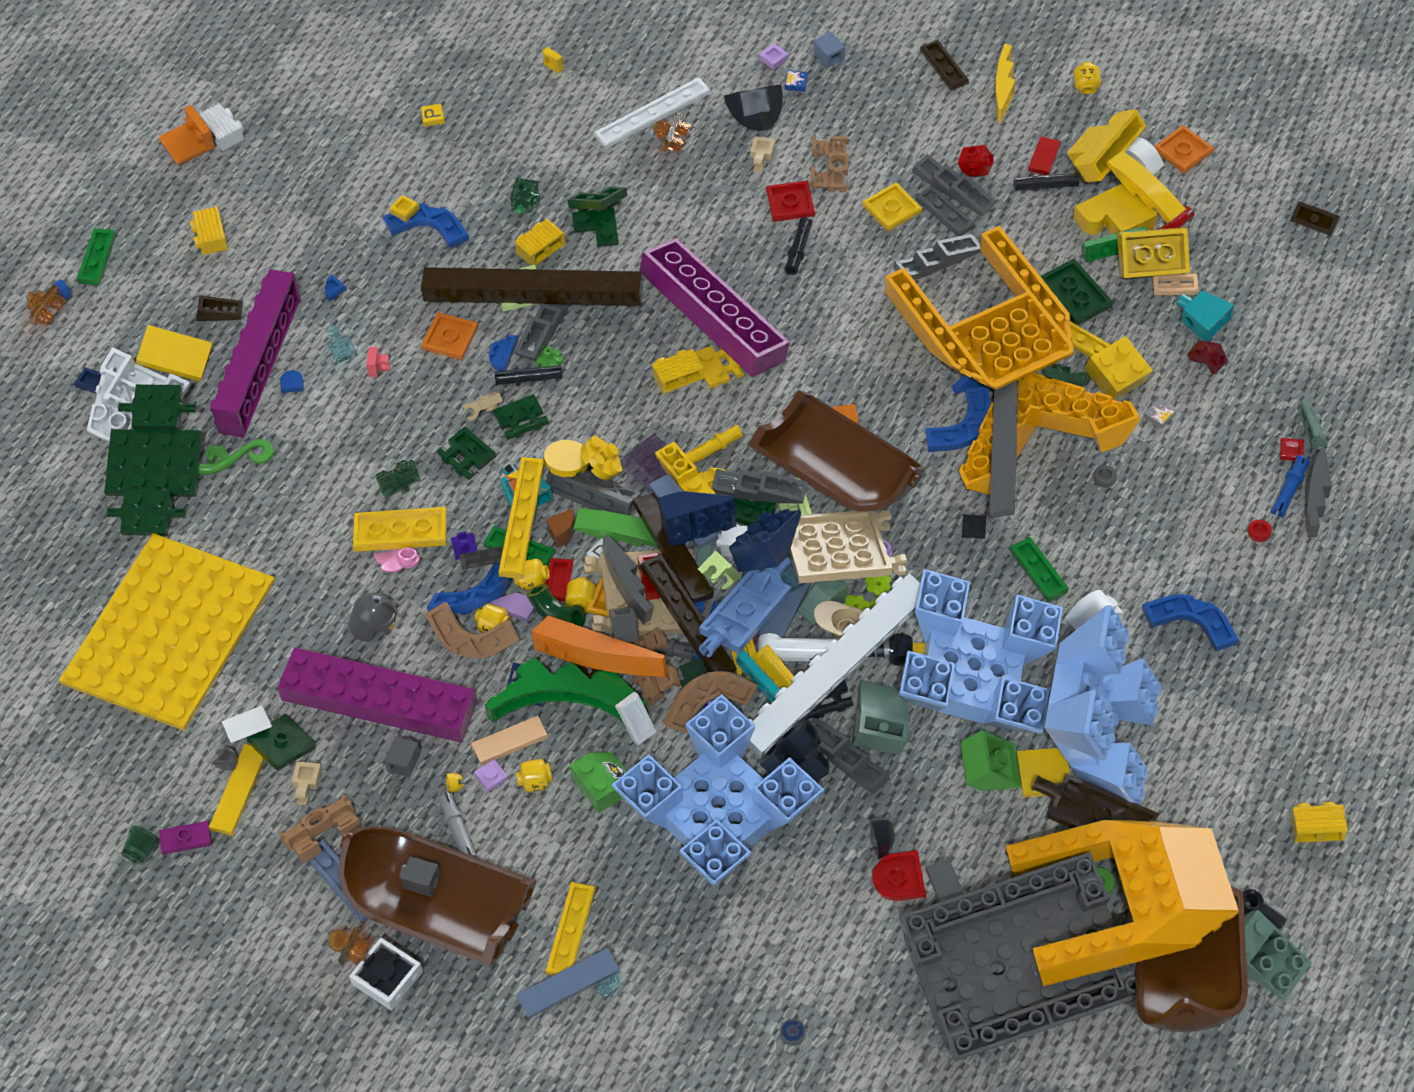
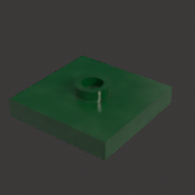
M286 714L270 722L272 727L247 736V742L276 771L281 770L316 748V743Z

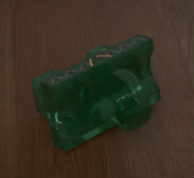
M402 460L396 464L393 470L389 472L383 470L376 474L377 483L385 499L401 490L405 494L410 491L409 486L421 480L413 460L408 462Z

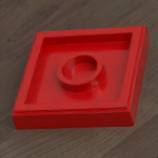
M808 180L766 186L773 222L815 216Z

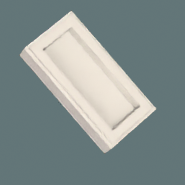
M633 692L615 705L632 741L636 745H640L657 732L637 693Z

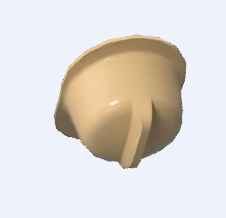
M823 601L816 606L814 618L821 628L831 632L834 638L840 639L844 636L842 632L851 623L855 625L860 620L858 617L863 610L835 601Z

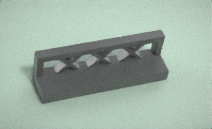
M550 469L548 470L546 482L550 485L552 493L593 510L630 516L633 498L641 496V492L612 480L600 479L588 470L583 473L579 472L573 477H561L551 473Z

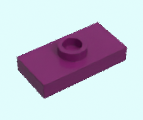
M208 821L159 830L162 855L212 846Z

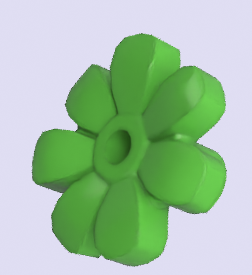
M547 346L535 360L536 365H541V367L556 366L557 364H563L564 359L559 349L553 351L552 346Z

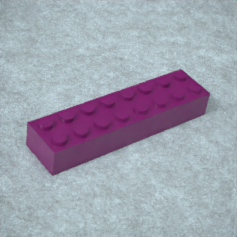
M677 238L643 252L639 271H642V275L751 377L785 362L790 341Z
M269 269L266 277L262 279L261 290L254 298L253 309L248 312L246 326L241 329L238 345L234 346L232 359L225 367L223 381H220L218 384V393L210 403L214 424L217 426L218 433L241 438H244L301 300L294 273Z
M295 647L277 686L281 701L460 743L464 740L477 705L475 689Z

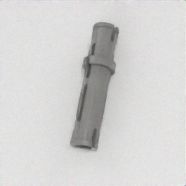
M447 793L448 799H446L445 794L441 795L438 798V802L444 813L443 820L450 828L458 851L478 858L462 821L463 814L461 811H458L453 795Z

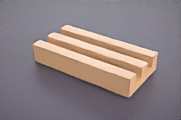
M1197 274L1152 276L1154 295H1198L1199 293ZM1158 281H1172L1171 283H1158ZM1180 281H1193V283H1180Z

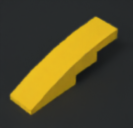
M1004 44L996 73L995 108L997 121L1002 122L1015 92L1016 79H1012L1014 62H1010L1012 59V45Z
M1121 151L1106 162L1107 166L1133 197L1137 194L1150 210L1155 208L1167 224L1186 210L1177 198L1151 172L1124 151Z

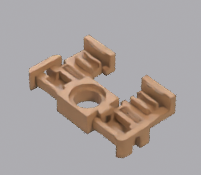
M813 135L812 157H818V155L828 157L829 155L828 173L827 171L819 173V171H816L815 166H811V188H827L828 186L829 192H835V190H840V192L847 191V184H844V175H848V153H845L846 144L849 145L848 137L831 136L829 142L816 140V135ZM841 162L844 166L837 168L833 164Z
M657 627L644 636L638 635L639 640L632 643L651 651H656V648L666 650L669 648L664 631ZM667 665V675L665 677L632 675L634 683L641 688L647 706H652L663 699L664 694L660 692L666 691L673 685L681 686L676 668L671 665Z
M341 794V798L324 809L319 807L300 819L301 822L284 833L279 831L278 834L283 844L289 851L294 849L303 864L322 853L317 841H312L311 839L338 824L337 829L342 837L349 831L362 827L359 819L354 814L355 811L351 802L347 800L344 794ZM322 820L320 823L312 825L315 821Z

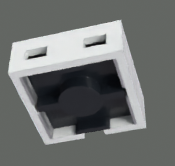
M380 938L368 952L369 958L365 962L361 961L349 975L353 986L392 1011L423 973L421 963L383 938Z

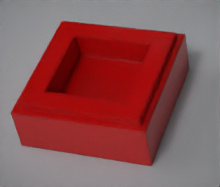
M1281 438L1280 460L1295 461L1296 456H1304L1303 439Z

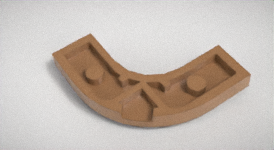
M447 602L442 603L425 614L443 645L452 652L475 659L491 657L521 640L510 620H505L481 634H472L464 630Z
M716 671L703 674L682 688L674 699L663 723L669 728L687 733L685 724L696 715L704 703L710 699L718 698L722 694L727 699L747 706L758 684L753 680L731 672Z

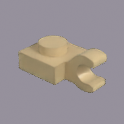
M754 137L750 150V157L754 158L753 164H755L753 172L762 173L764 160H771L775 148V139Z
M494 391L474 400L472 403L464 404L462 409H472V414L466 417L467 420L472 421L478 417L480 410L485 409L488 412L498 407L497 404L503 400L500 393Z
M296 762L292 786L297 787L295 799H298L297 805L307 806L309 789H317L322 770L321 764Z

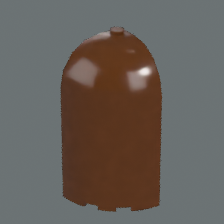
M798 390L790 404L782 412L784 417L779 421L774 419L768 424L759 425L748 444L754 450L803 481H807L809 485L842 506L858 512L883 510L901 500L919 484L926 470L923 465L900 449L808 392Z
M366 826L356 828L344 834L340 842L342 850L338 876L344 896L357 912L374 922L488 966L494 964L503 954L504 942L506 940L511 941L519 926L515 921L521 910H527L537 881L421 836L386 827ZM410 857L438 864L441 877L432 897L404 889L399 876L402 866L407 864Z
M1231 886L1239 913L1232 919L1225 921L1215 932H1209L1196 947L1136 962V1006L1138 1017L1146 1025L1172 1032L1203 1031L1229 1021L1246 1006L1248 982L1243 891Z

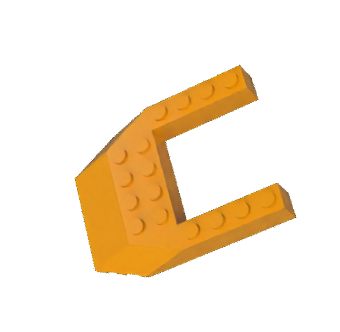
M1000 226L981 234L980 252L1016 297L954 325L948 326L905 268L885 276V294L927 350L954 370L994 390L1074 355L1069 312Z
M1102 820L1006 846L1014 877L1089 852L1094 862L1114 857L1132 917V923L1033 948L1043 986L1196 947L1209 932H1215L1225 921L1232 919L1239 913L1212 828L1151 821Z

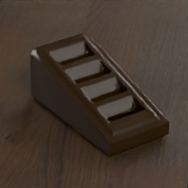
M199 295L196 321L241 320L243 301ZM236 306L235 312H231V307ZM222 307H227V311H222Z

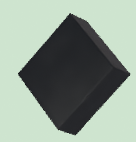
M963 514L962 538L985 539L986 516Z

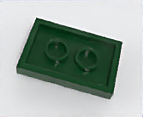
M1074 258L1040 276L1067 309L1070 320L1076 325H1080L1113 307V301Z

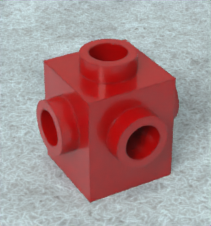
M986 145L969 146L962 148L957 163L963 174L965 173L968 177L989 175L990 169L994 164V157Z

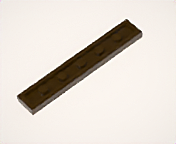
M651 493L633 498L632 504L693 603L712 599L714 592L703 574L698 570L699 567L686 545L669 546L661 525L659 503L656 495Z
M662 554L642 562L640 568L709 673L716 671L734 673L737 668L722 645L717 648L711 657H706L707 653L704 656L700 652L699 646L707 639V637L699 633V627L705 619Z

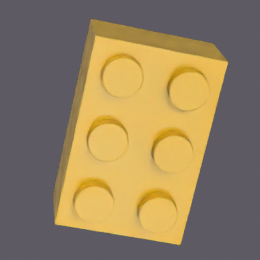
M1188 228L1117 233L1120 277L1132 278L1190 273Z

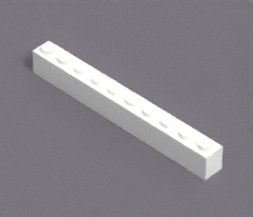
M910 573L904 579L899 577L891 586L893 589L888 594L882 593L875 601L876 605L871 610L869 608L865 609L858 617L860 620L855 625L852 623L848 625L842 632L843 637L838 641L836 639L831 641L825 648L827 651L821 657L819 655L814 657L809 663L810 668L804 673L800 671L792 679L793 684L789 688L783 687L775 695L776 700L771 705L766 703L758 711L759 716L754 721L749 719L755 725V730L747 747L759 759L765 756L787 731L806 717L915 613L920 583Z

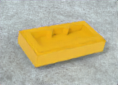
M768 644L752 657L780 690L783 687L789 688L793 684L792 679L794 675Z

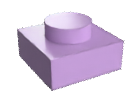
M773 43L759 53V60L772 70H775L788 60V53Z
M495 759L474 771L476 778L487 792L508 780L507 774Z

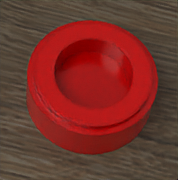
M1259 519L1249 524L1248 536L1253 541L1265 542L1270 538L1272 527L1267 521Z

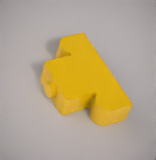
M1137 109L1116 113L1110 118L1108 125L1089 127L1067 152L1085 182L1102 181L1111 170L1106 162L1121 151L1126 152L1146 128V124Z
M1120 184L1075 205L1073 219L1087 234H1099L1104 226L1111 234L1141 226H1145L1147 230L1154 229L1157 212L1154 208L1150 210L1137 194L1133 197L1125 186Z

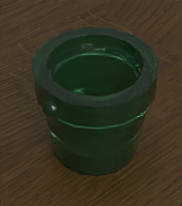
M132 825L120 854L132 862L143 865L153 849L159 844L160 839L148 830Z

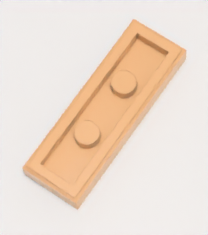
M535 716L472 742L471 745L482 766L493 759H499L547 739L548 735L539 716Z

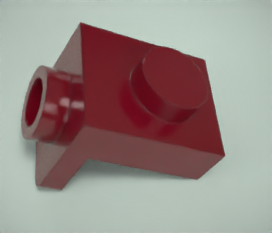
M1200 340L1187 354L1191 361L1207 364L1210 372L1216 374L1228 361L1221 343Z

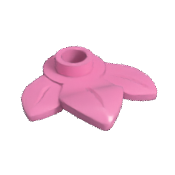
M411 547L391 549V551L374 554L375 560L383 565L381 569L386 572H396L403 568H412L420 561L419 554Z

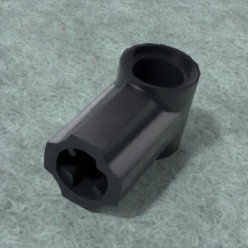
M1248 889L1243 892L1244 913L1259 910L1280 931L1287 922L1288 917L1266 903L1259 891ZM1245 903H1251L1254 907H1249Z

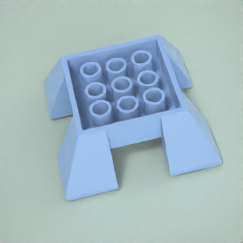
M924 569L915 614L925 641L923 654L912 651L907 652L899 695L913 705L1009 731L1042 734L1050 689L1021 682L1023 665L1056 649L1063 607L1016 595L1003 628L964 617L970 581Z
M1106 605L1060 643L1044 728L1078 778L1118 795L1129 802L1140 805L1141 801L1144 800L1143 785L1144 780L1148 777V769L1131 743H1115V726L1118 725L1119 720L1153 726L1154 717L1158 714L1157 698L1161 694V684L1157 681L1152 669L1149 668L1144 659H1138L1122 666L1125 663L1124 650L1126 643L1129 641V632L1123 626L1119 615L1115 613L1112 606Z
M722 694L685 724L699 757L676 777L673 778L648 754L612 784V788L645 820L667 829L684 845L679 850L680 854L713 886L749 857L751 851L748 849L770 830H775L790 822L824 793V789L790 757L765 779L753 770L742 758L755 730V725Z

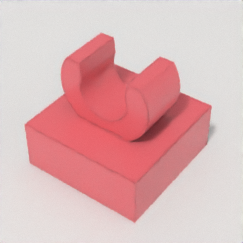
M369 347L366 366L369 377H378L379 370L389 371L390 369L389 355H379L378 347Z

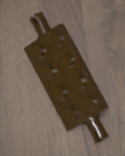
M1066 774L1062 783L1059 782V784L1038 775L1032 787L1033 791L1051 797L1052 801H1054L1047 818L1071 829L1102 820L1156 822L1159 813L1134 802H1129L1118 795L1069 774Z

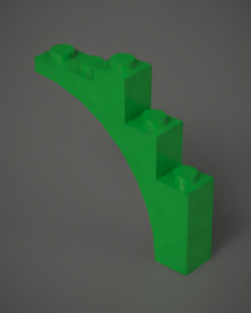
M533 657L518 667L516 670L517 681L509 683L505 690L489 698L485 704L487 718L493 723L506 714L525 706L544 702H572L598 708L616 717L623 723L615 705L635 691L614 672L599 670L589 679L571 661L566 666L559 667L555 674L552 675ZM640 697V699H641V701H642V703H643V705H644V707H645V709H646V711H647L646 702Z

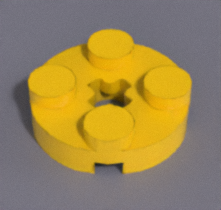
M594 435L582 445L581 456L586 465L590 463L594 468L591 472L600 479L611 480L622 471L621 462L618 457L619 450L614 444H608Z

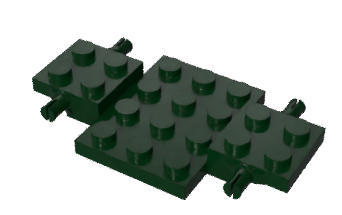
M136 384L132 403H118V412H132L131 426L133 430L111 429L104 493L106 496H124L121 508H107V517L121 518L120 533L122 535L151 536L152 534L168 536V528L172 518H186L185 508L173 509L174 497H197L202 432L201 430H180L182 413H196V403L182 402L181 385Z

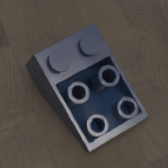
M679 491L658 498L661 525L670 547L737 527L734 498L732 495Z
M785 509L776 514H771V512L763 513L758 516V520L747 527L743 534L737 536L736 541L729 547L738 572L777 567L789 555L801 517V511Z

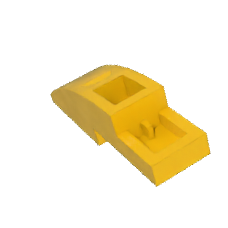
M675 442L655 452L666 473L672 477L682 491L716 494L699 475L697 467Z

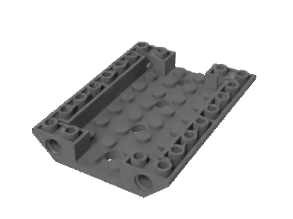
M1090 852L900 916L907 951L943 1043L955 1061L1136 999V962L1047 986L1042 984L1033 948L1079 937L1089 931L1098 932L1116 927L1107 907L1110 898ZM998 963L1002 965L1004 973L1000 976L994 975L990 971L992 964ZM943 981H954L956 990L953 992L945 991L942 987Z

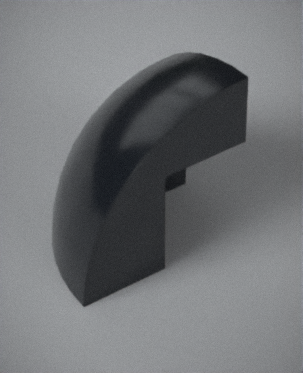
M770 85L724 95L725 103L731 115L743 126L755 130L771 127L780 115L783 101L782 85Z
M805 717L772 746L760 763L766 771L772 773L790 757L814 781L828 775L830 769L828 756L820 750L819 744L821 739Z

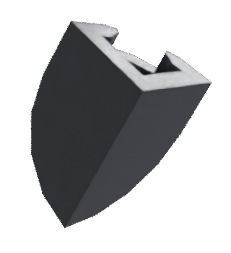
M888 820L870 822V840L878 860L889 854L895 842L894 826Z

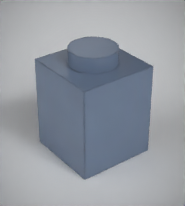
M829 32L814 40V54L827 68H830L845 60V46L832 32Z

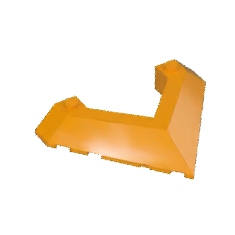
M1032 373L1019 379L1017 457L1037 426L1094 438L1101 453L1123 445L1140 422V417L1132 402L1126 400L1119 402L1113 400L1112 396L1100 392L1093 394L1087 392L1083 387L1054 378L1049 379L1038 373ZM993 402L979 428L977 440H973L967 453L968 458L965 464H962L959 469L966 489L989 495L991 489Z

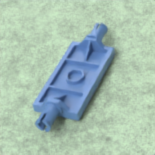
M788 557L777 567L765 568L761 571H748L701 624L699 633L707 637L699 646V650L704 656L707 653L706 657H711L720 645L740 653L792 593V586L784 583L781 579V575L791 566V561Z

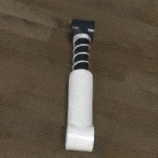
M767 633L758 637V652L768 644L782 662H811L817 655L821 657L827 652L825 648L834 639L838 641L839 638H781L776 634ZM907 634L893 635L889 641L883 642L869 657H876L877 660L879 657H883L884 659H889L892 665L904 666L907 652H913V638Z

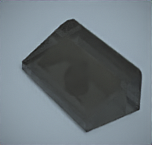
M504 546L459 555L462 570L500 563Z

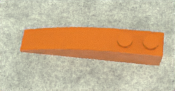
M547 616L531 631L534 650L568 662L572 661L574 664L630 675L665 677L667 675L665 655L551 616Z

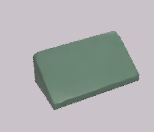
M1302 399L1299 415L1311 447L1327 446L1328 443L1315 409L1306 399Z

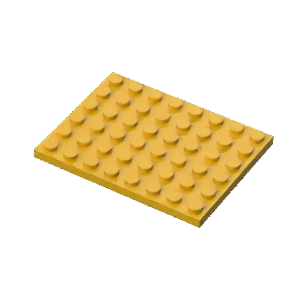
M152 534L62 674L59 682L62 685L185 731L273 586L275 578L163 536Z

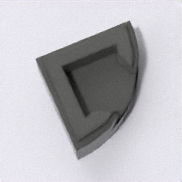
M225 745L215 760L214 765L221 770H235L238 763V754L229 745Z

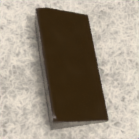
M1298 201L1290 221L1331 236L1340 220V216Z

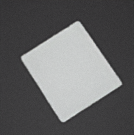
M263 706L221 721L231 743L272 727Z

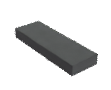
M930 186L916 196V201L957 237L964 235L975 227V223L933 186Z

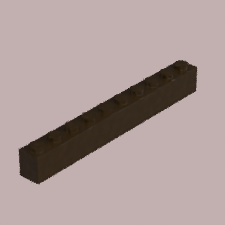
M424 267L421 292L425 302L641 306L643 279L642 271Z

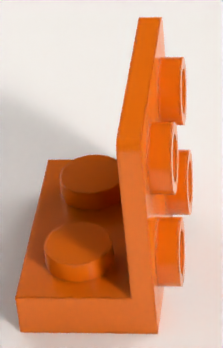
M192 105L184 108L186 114L184 118L185 124L159 136L160 142L177 165L215 148L211 131Z

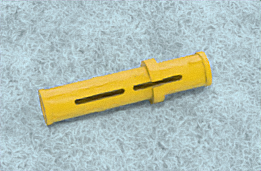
M734 425L720 434H714L713 438L685 453V455L695 464L720 449H726L727 445L742 438V431L738 425Z

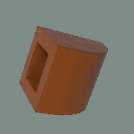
M572 509L546 519L548 532L557 548L567 544L572 539L575 530H573L574 516Z

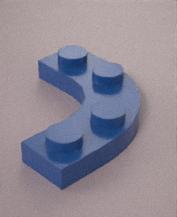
M419 204L420 209L407 222L391 213L382 216L383 222L392 236L413 227L429 226L441 234L449 248L469 240L467 232L457 217L441 206L440 208L428 207V204Z
M988 386L965 388L968 413L963 421L948 427L926 428L925 435L928 452L957 450L972 444L973 440H977L979 428L991 406Z
M494 563L485 579L474 588L461 592L435 593L427 606L428 612L447 602L454 614H469L473 610L499 599L513 578L499 577L500 563Z
M1176 594L1142 604V611L1151 628L1183 619L1196 623L1204 630L1215 652L1238 644L1239 639L1224 613L1209 601L1206 603L1193 598V595Z

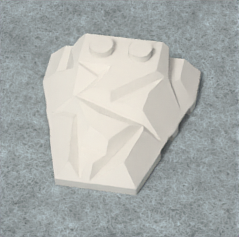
M112 347L101 365V379L96 387L95 392L97 396L95 404H92L87 432L110 442L111 429L133 430L131 426L132 412H118V403H132L136 384L181 385V399L191 384L189 381L171 373L167 378L137 365L131 355Z

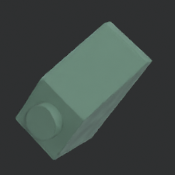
M843 580L817 582L801 604L798 613L815 626L817 624L814 618L816 606L823 601H835L843 604L848 596V584Z

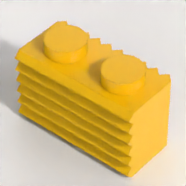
M214 206L205 210L202 209L201 211L197 210V212L193 211L194 220H191L190 224L192 232H197V236L193 237L196 249L201 248L202 255L228 250L218 207Z
M545 219L535 224L528 233L522 234L515 241L516 253L530 266H536L566 244L565 234L550 220Z
M694 349L680 350L674 356L662 357L652 363V374L663 394L704 379L703 366Z
M1325 802L1320 806H1311L1309 803H1301L1292 808L1290 819L1294 843L1345 840L1348 828L1343 804L1336 805L1334 802Z

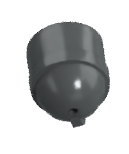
M368 593L359 597L353 606L349 619V629L354 637L361 641H372L375 632L383 631L385 635H389L396 623V607L394 603L379 593Z

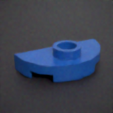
M518 335L506 336L507 338L501 339L498 342L495 341L490 347L489 360L491 366L497 372L507 370L518 342Z

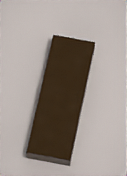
M939 40L920 47L921 53L950 91L969 84L967 76Z

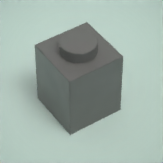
M633 607L608 610L612 637L630 644L633 641H638L636 615Z
M395 736L384 760L387 771L410 778L421 754L418 743L408 737L400 738Z
M410 857L407 864L402 866L399 877L405 890L432 897L440 880L441 873L438 864Z

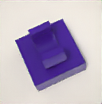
M465 531L457 533L458 536L451 537L456 560L478 555L474 533L467 534Z

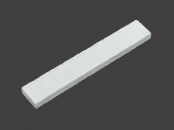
M698 77L594 132V136L607 149L709 95L710 89Z

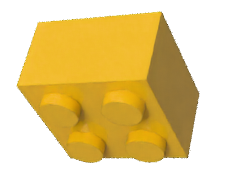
M1126 336L1091 356L1084 368L1103 394L1112 396L1113 400L1119 399L1146 382L1153 371Z

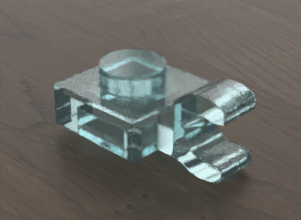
M335 325L327 328L330 334L329 338L331 339L330 342H327V345L337 364L357 356L356 349L348 334L341 337Z

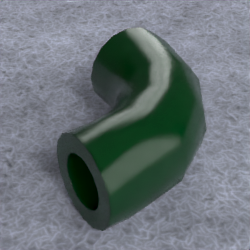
M547 584L538 585L527 592L526 596L529 602L542 618L545 619L547 616H551L583 627L585 623L584 610L580 606H567L558 601L551 593Z

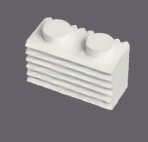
M220 103L199 113V116L211 131L213 141L222 151L244 140L242 124L239 120L235 122L231 111L228 108L224 109Z

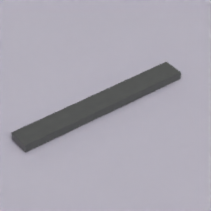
M1019 380L994 390L990 489L991 518L1015 515Z

